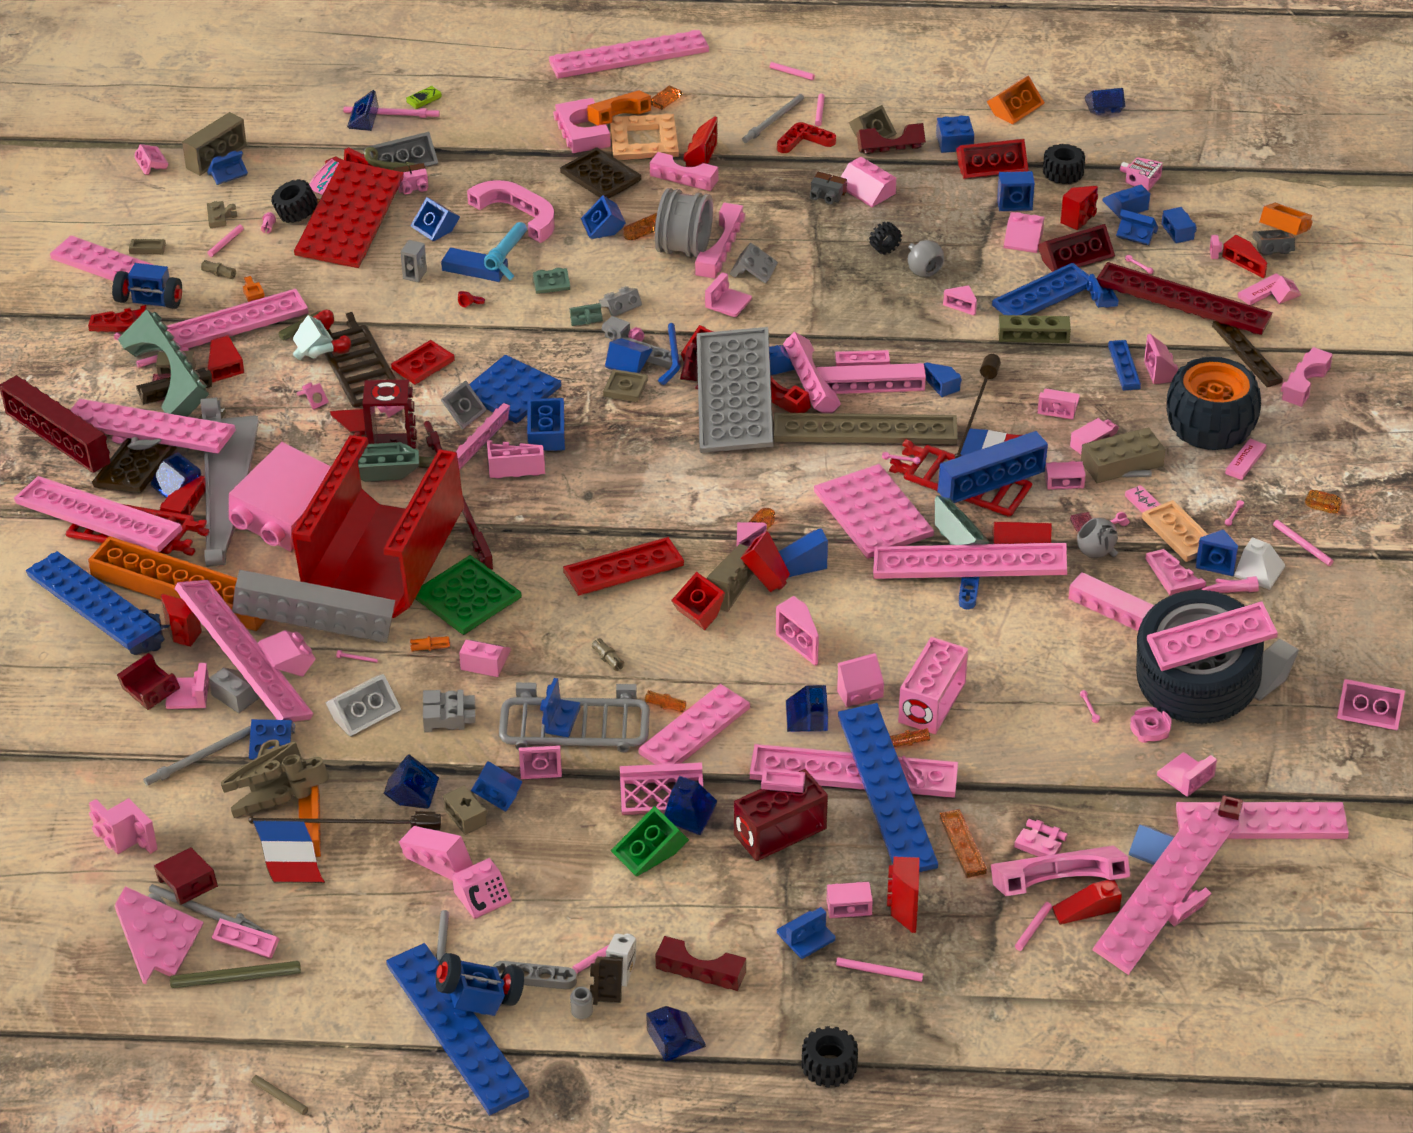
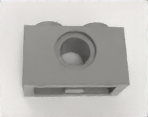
M408 240L401 250L403 279L419 283L427 272L425 243Z

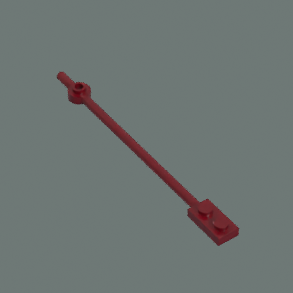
M425 421L424 427L428 434L426 437L427 445L432 450H435L437 454L439 449L443 450L438 433L434 431L430 421ZM463 496L464 509L462 513L475 540L472 541L473 550L478 552V561L493 570L491 551L482 531L479 532Z

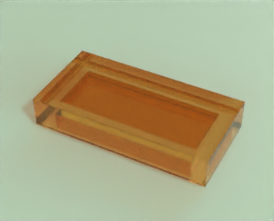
M669 85L651 98V105L663 110L681 97L682 91Z

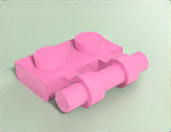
M1028 819L1026 827L1032 828V830L1023 828L1015 841L1014 847L1038 857L1058 854L1062 843L1058 842L1057 839L1066 841L1068 833L1062 832L1058 827L1054 826L1052 828L1044 825V822L1040 820ZM1040 832H1042V833H1044V834H1047V835H1050L1049 838L1046 837V836L1040 835Z

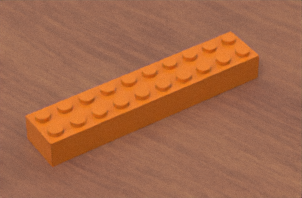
M111 536L88 559L90 573L93 577L160 600L162 594L182 599L175 590L178 582L208 580L231 610L233 608L235 585L237 582L235 577ZM234 613L245 628L257 631L266 620Z

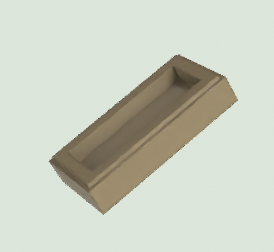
M132 239L129 246V254L163 255L166 240Z

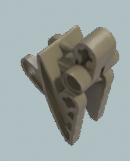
M273 739L261 745L256 759L243 765L221 782V787L224 793L238 788L250 787L251 793L231 807L233 817L236 818L287 803L292 799V795L300 799L305 798L312 793L311 787L326 782L329 779V774L321 757L302 760L296 741L280 746L279 741Z

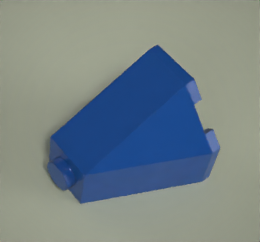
M822 528L809 532L779 551L790 573L789 577L827 569L828 540Z

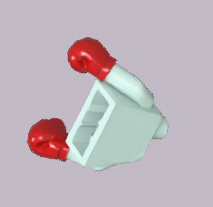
M325 309L313 317L308 315L304 322L300 324L298 331L293 337L294 342L298 346L293 353L294 357L302 360L306 355L314 359L323 353L332 351L333 353L337 352L340 354L349 352L351 349L349 337L343 335L339 339L333 340L327 332L334 323L332 311Z

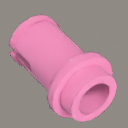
M267 212L263 215V224L261 226L263 233H265L266 228H268L267 233L272 231V226L276 222V217L273 213Z

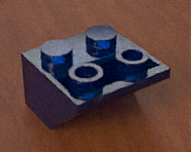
M177 452L162 461L150 484L167 498L171 493L201 476V470Z
M826 685L805 686L786 700L787 732L828 731Z

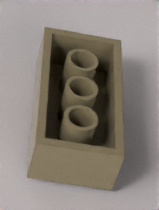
M229 112L182 141L186 169L200 176L208 171L213 158L217 156L224 157L232 151L238 152L245 148L247 142L244 119Z
M1149 427L1082 444L1081 462L1083 461L1084 467L1096 483L1120 478L1130 471L1151 470L1164 466L1165 448Z

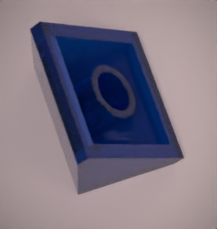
M370 91L354 103L347 128L372 131L379 108L376 91Z

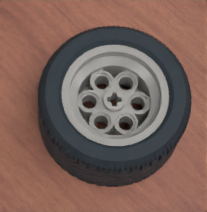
M1189 590L1162 599L1147 612L1137 634L1136 675L1143 695L1153 707L1157 708L1161 713L1163 711L1166 712L1170 718L1172 717V719L1177 721L1180 720L1181 722L1184 721L1185 723L1210 724L1231 718V716H1235V714H1238V712H1241L1250 704L1261 683L1264 641L1165 671H1161L1147 641V635L1245 607L1244 604L1223 593L1210 590Z

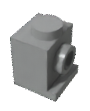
M611 316L603 323L602 331L605 332V337L611 340L628 338L630 322Z

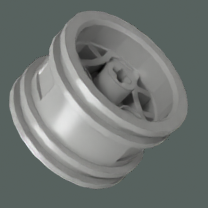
M666 188L659 203L655 224V248L657 252L663 253L665 251L667 254H672L673 251H681L686 253L687 257L697 258L700 252L706 251L713 221V199L710 194L703 195L698 192L695 195L683 194L680 189Z

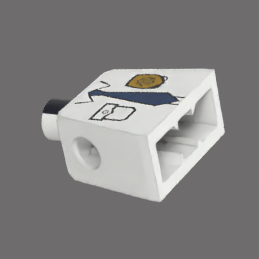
M617 933L613 936L606 950V957L623 958L622 986L627 987L636 960V938L632 934L627 933L623 935Z

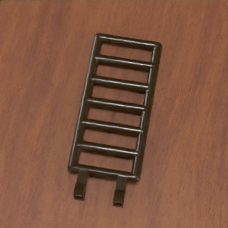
M353 312L345 314L348 320L346 324L350 329L335 333L328 329L327 332L333 340L339 339L343 335L351 336L363 332L365 337L351 340V347L369 343L370 347L335 357L332 352L324 354L352 407L357 408L363 406V398L357 400L355 395L362 394L364 386L351 389L349 384L383 375L387 376L388 379L386 380L397 379L368 326H358ZM370 354H375L376 358L343 367L338 365L340 362ZM378 364L382 367L381 369L345 378L343 375Z

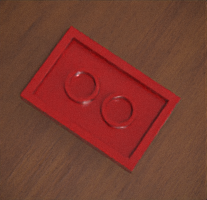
M429 340L391 363V369L416 385L455 361V356L434 341Z

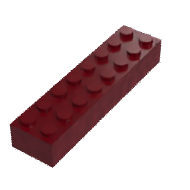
M17 375L0 384L5 412L14 420L92 473L111 463L110 451L106 443L107 437L103 431L98 430L91 423L86 422L82 417L77 416L70 409L65 408L58 401L50 398L48 394H44L37 387L32 386L25 379Z

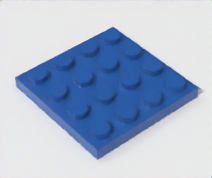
M504 355L469 385L485 408L491 412H494L503 403L510 405L508 420L517 424L527 416V399L548 398L561 387V380L508 355Z

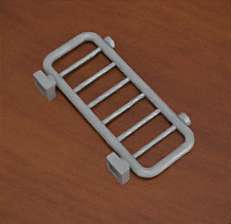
M516 682L517 697L507 699L501 707L499 737L506 744L516 745L517 750H519V747H528V745L617 746L618 751L624 753L628 752L630 747L644 744L649 735L650 709L645 701L637 699V684H616V698H561L563 700L580 702V706H584L581 738L545 737V725L543 724L541 737H525L527 705H541L542 700L546 699L545 697H537L536 683ZM513 705H523L521 737L507 735L509 708ZM588 706H604L602 738H585ZM608 706L624 707L622 738H606ZM628 707H639L642 710L641 733L638 738H626Z

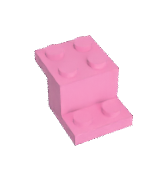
M129 798L109 810L97 799L89 802L91 811L89 816L94 825L92 830L97 837H101L104 840L107 848H112L119 854L138 843L141 848H145L150 854L158 850L152 821Z

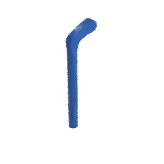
M674 323L668 324L672 366L658 379L661 385H665L681 367Z

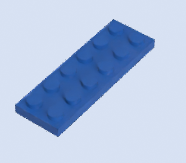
M1071 263L993 299L992 306L1003 315H1032L1087 289L1086 283L1089 280V275L1074 263Z

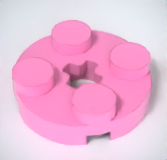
M1143 707L1136 710L1135 715L1131 717L1130 728L1140 742L1146 743L1148 741L1167 739L1172 722L1166 712L1163 711L1161 713L1155 707Z

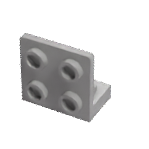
M750 242L739 255L730 275L736 277L739 273L743 274L747 270L762 282L767 283L778 262Z

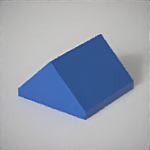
M622 338L610 341L605 367L611 370L616 369L640 373L652 352V348Z
M1224 529L1200 537L1196 561L1197 569L1234 576L1238 545Z

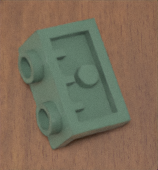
M567 268L533 272L532 280L535 285L536 294L570 290Z

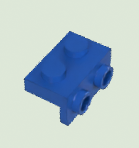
M1090 274L1086 288L1097 307L1109 308L1118 306L1119 300L1113 289L1103 288L1099 285L1095 275Z

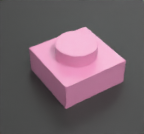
M1211 235V259H1218L1219 252H1222V242H1219L1218 235Z

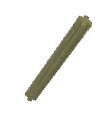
M299 961L171 975L170 986L171 988H181L301 973V965Z

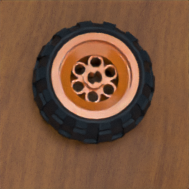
M1202 357L1191 360L1185 366L1180 367L1172 379L1166 401L1168 420L1172 430L1176 432V436L1182 441L1189 443V445L1207 450L1229 449L1246 441L1251 431L1254 430L1261 411V392L1253 372L1239 362L1222 357Z

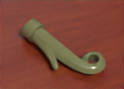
M368 147L364 152L366 161L375 167L393 170V168L408 166L409 168V165H415V163L411 162L400 163L377 160L378 151L374 147Z

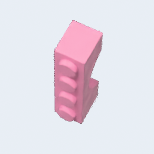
M657 152L650 161V176L711 191L718 182V167L705 163L695 167H683L674 162L673 155Z
M1315 347L1309 353H1306L1303 361L1298 363L1295 372H1291L1288 381L1283 383L1281 387V392H1283L1282 400L1302 407L1310 394L1311 383L1307 379L1324 377L1331 368L1333 354Z

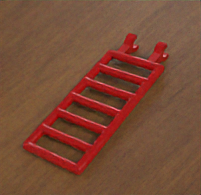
M906 439L903 442V446L906 448L902 451V455L919 457L920 463L915 464L913 462L911 465H908L901 460L891 458L890 464L893 465L890 467L889 472H900L904 474L905 480L938 491V483L930 480L940 468V463H943L945 459H955V454L930 445L921 448ZM929 453L938 456L923 478L913 475ZM1026 479L1014 482L1023 487L1008 509L998 504L1013 483L1001 487L991 502L981 499L985 493L963 501L1011 517L1033 484Z
M125 505L173 522H184L181 525L182 531L159 552L162 554H170L175 550L181 551L188 556H193L195 548H190L193 541L191 539L180 541L186 531H192L206 537L210 532L209 529L204 528L207 524L206 520L194 521L192 515ZM74 523L65 533L68 538L103 543L109 537L103 533L95 535L93 534L94 530L88 528L85 532H78L77 529L80 526Z

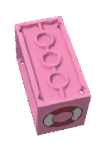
M930 637L900 687L899 723L936 735L966 683L968 648Z

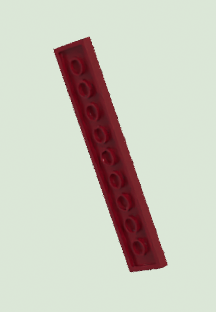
M1110 262L1105 264L1096 278L1099 285L1103 288H1110L1120 293L1133 295L1136 298L1146 299L1152 303H1159L1188 314L1198 315L1204 319H1211L1220 324H1227L1238 329L1247 330L1253 334L1262 335L1273 312Z

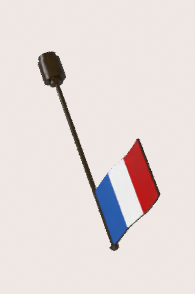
M988 354L982 362L980 374L984 377V381L955 458L1022 436L991 430L970 429L987 380L995 378L998 374L1001 361L996 354Z
M415 811V815L411 816L410 820L253 818L251 816L249 817V823L255 826L262 844L266 868L274 883H325L318 869L313 842L305 823L410 824L411 828L417 826L431 830H440L441 814Z

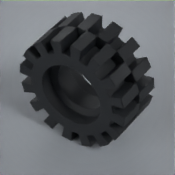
M888 221L887 223L882 222V225L878 224V228L875 227L873 229L874 232H871V237H869L871 246L883 255L890 254L891 250L895 251V247L900 245L898 242L902 241L901 231Z

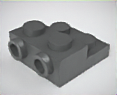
M1280 229L1253 231V239L1257 242V249L1263 255H1272L1274 252L1288 254L1290 251H1295V237L1291 233Z

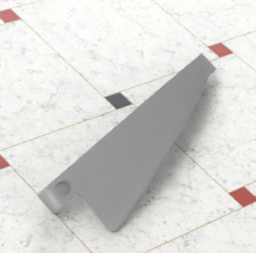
M216 397L201 399L202 419L233 424L236 431L218 454L204 451L206 529L210 531L206 536V550H204L206 567L226 565V552L235 530V526L229 520V492L250 473L259 425L258 416L256 415L221 419L220 400Z

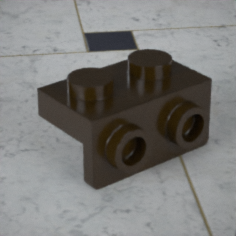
M597 956L595 964L591 963L590 977H594V984L590 985L593 1005H598L599 1001L621 1003L623 958Z

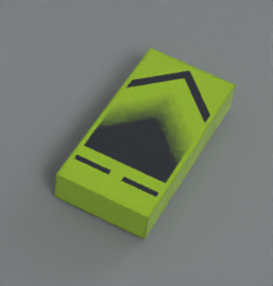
M430 86L406 97V102L415 109H418L441 98L442 94L439 90Z

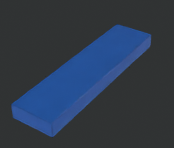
M1109 341L1108 347L1122 390L1141 389V383L1127 341Z

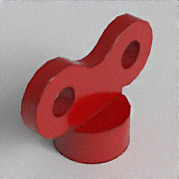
M466 291L458 292V303L462 307L470 306L473 302L476 304L485 303L483 297L473 296Z

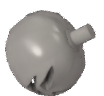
M923 240L916 245L911 243L908 246L911 250L908 254V265L915 275L930 277L936 274L943 266L944 252L937 242Z
M1093 518L1085 523L1078 532V547L1089 558H1101L1108 553L1115 557L1118 554V551L1114 548L1118 540L1117 529L1111 521L1105 518Z

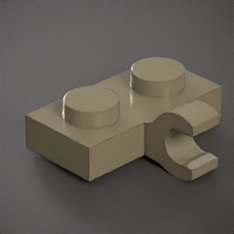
M223 201L207 203L209 227L227 226L226 218L237 217V211H231L236 210V205L229 204L225 208Z

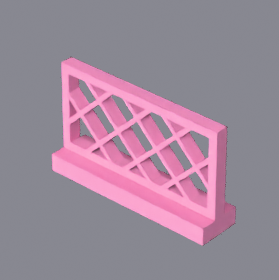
M702 762L620 766L622 815L647 814L653 808L646 804L651 798L659 803L656 807L662 813L705 811ZM689 781H699V785L694 789H691L686 784ZM668 782H676L678 786L672 791L666 784ZM648 783L658 785L653 791L645 787ZM625 784H635L637 788L630 792L625 788ZM681 788L689 792L684 799L676 794ZM661 789L668 793L663 800L656 795ZM640 790L648 794L643 800L635 796ZM694 796L700 800V805H691L687 801ZM672 797L680 802L676 806L667 804ZM631 799L638 803L635 808H626V803Z

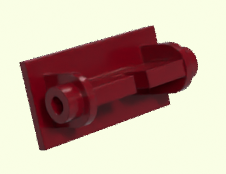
M690 343L687 347L680 380H698L696 343Z

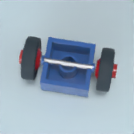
M134 263L129 273L118 271L115 274L112 295L114 301L125 303L131 291L132 303L177 309L182 299V282L179 278L169 277L167 266Z
M445 953L442 956L436 971V988L441 993L451 994L455 1009L476 1012L482 1015L495 1016L501 1003L509 1006L516 1005L524 987V972L518 966H507L500 978L497 967L461 961L458 955L452 953Z

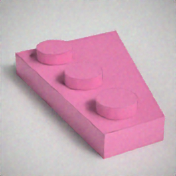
M1162 549L1146 553L1147 562L1170 596L1205 587L1206 581L1202 578H1196L1193 575V571L1182 567L1179 564L1180 561L1166 550Z

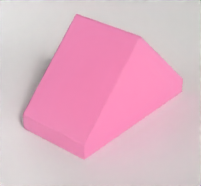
M1281 276L1271 288V292L1278 304L1301 296L1294 281L1284 276Z
M968 285L946 289L944 291L943 305L975 316L977 299Z
M737 522V546L742 544L749 547L754 539L767 531V524Z

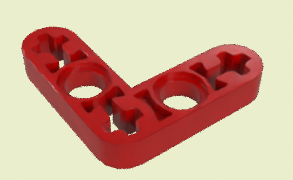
M798 122L777 141V151L789 153L803 139L825 147H832L836 144V134L807 123Z

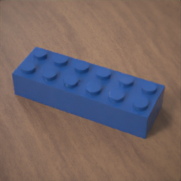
M1037 431L940 463L938 493L942 497L950 498L954 503L1043 473L1045 472L1048 443Z

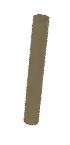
M255 1075L252 1078L251 1082L300 1114L305 1115L307 1113V1106L261 1077Z

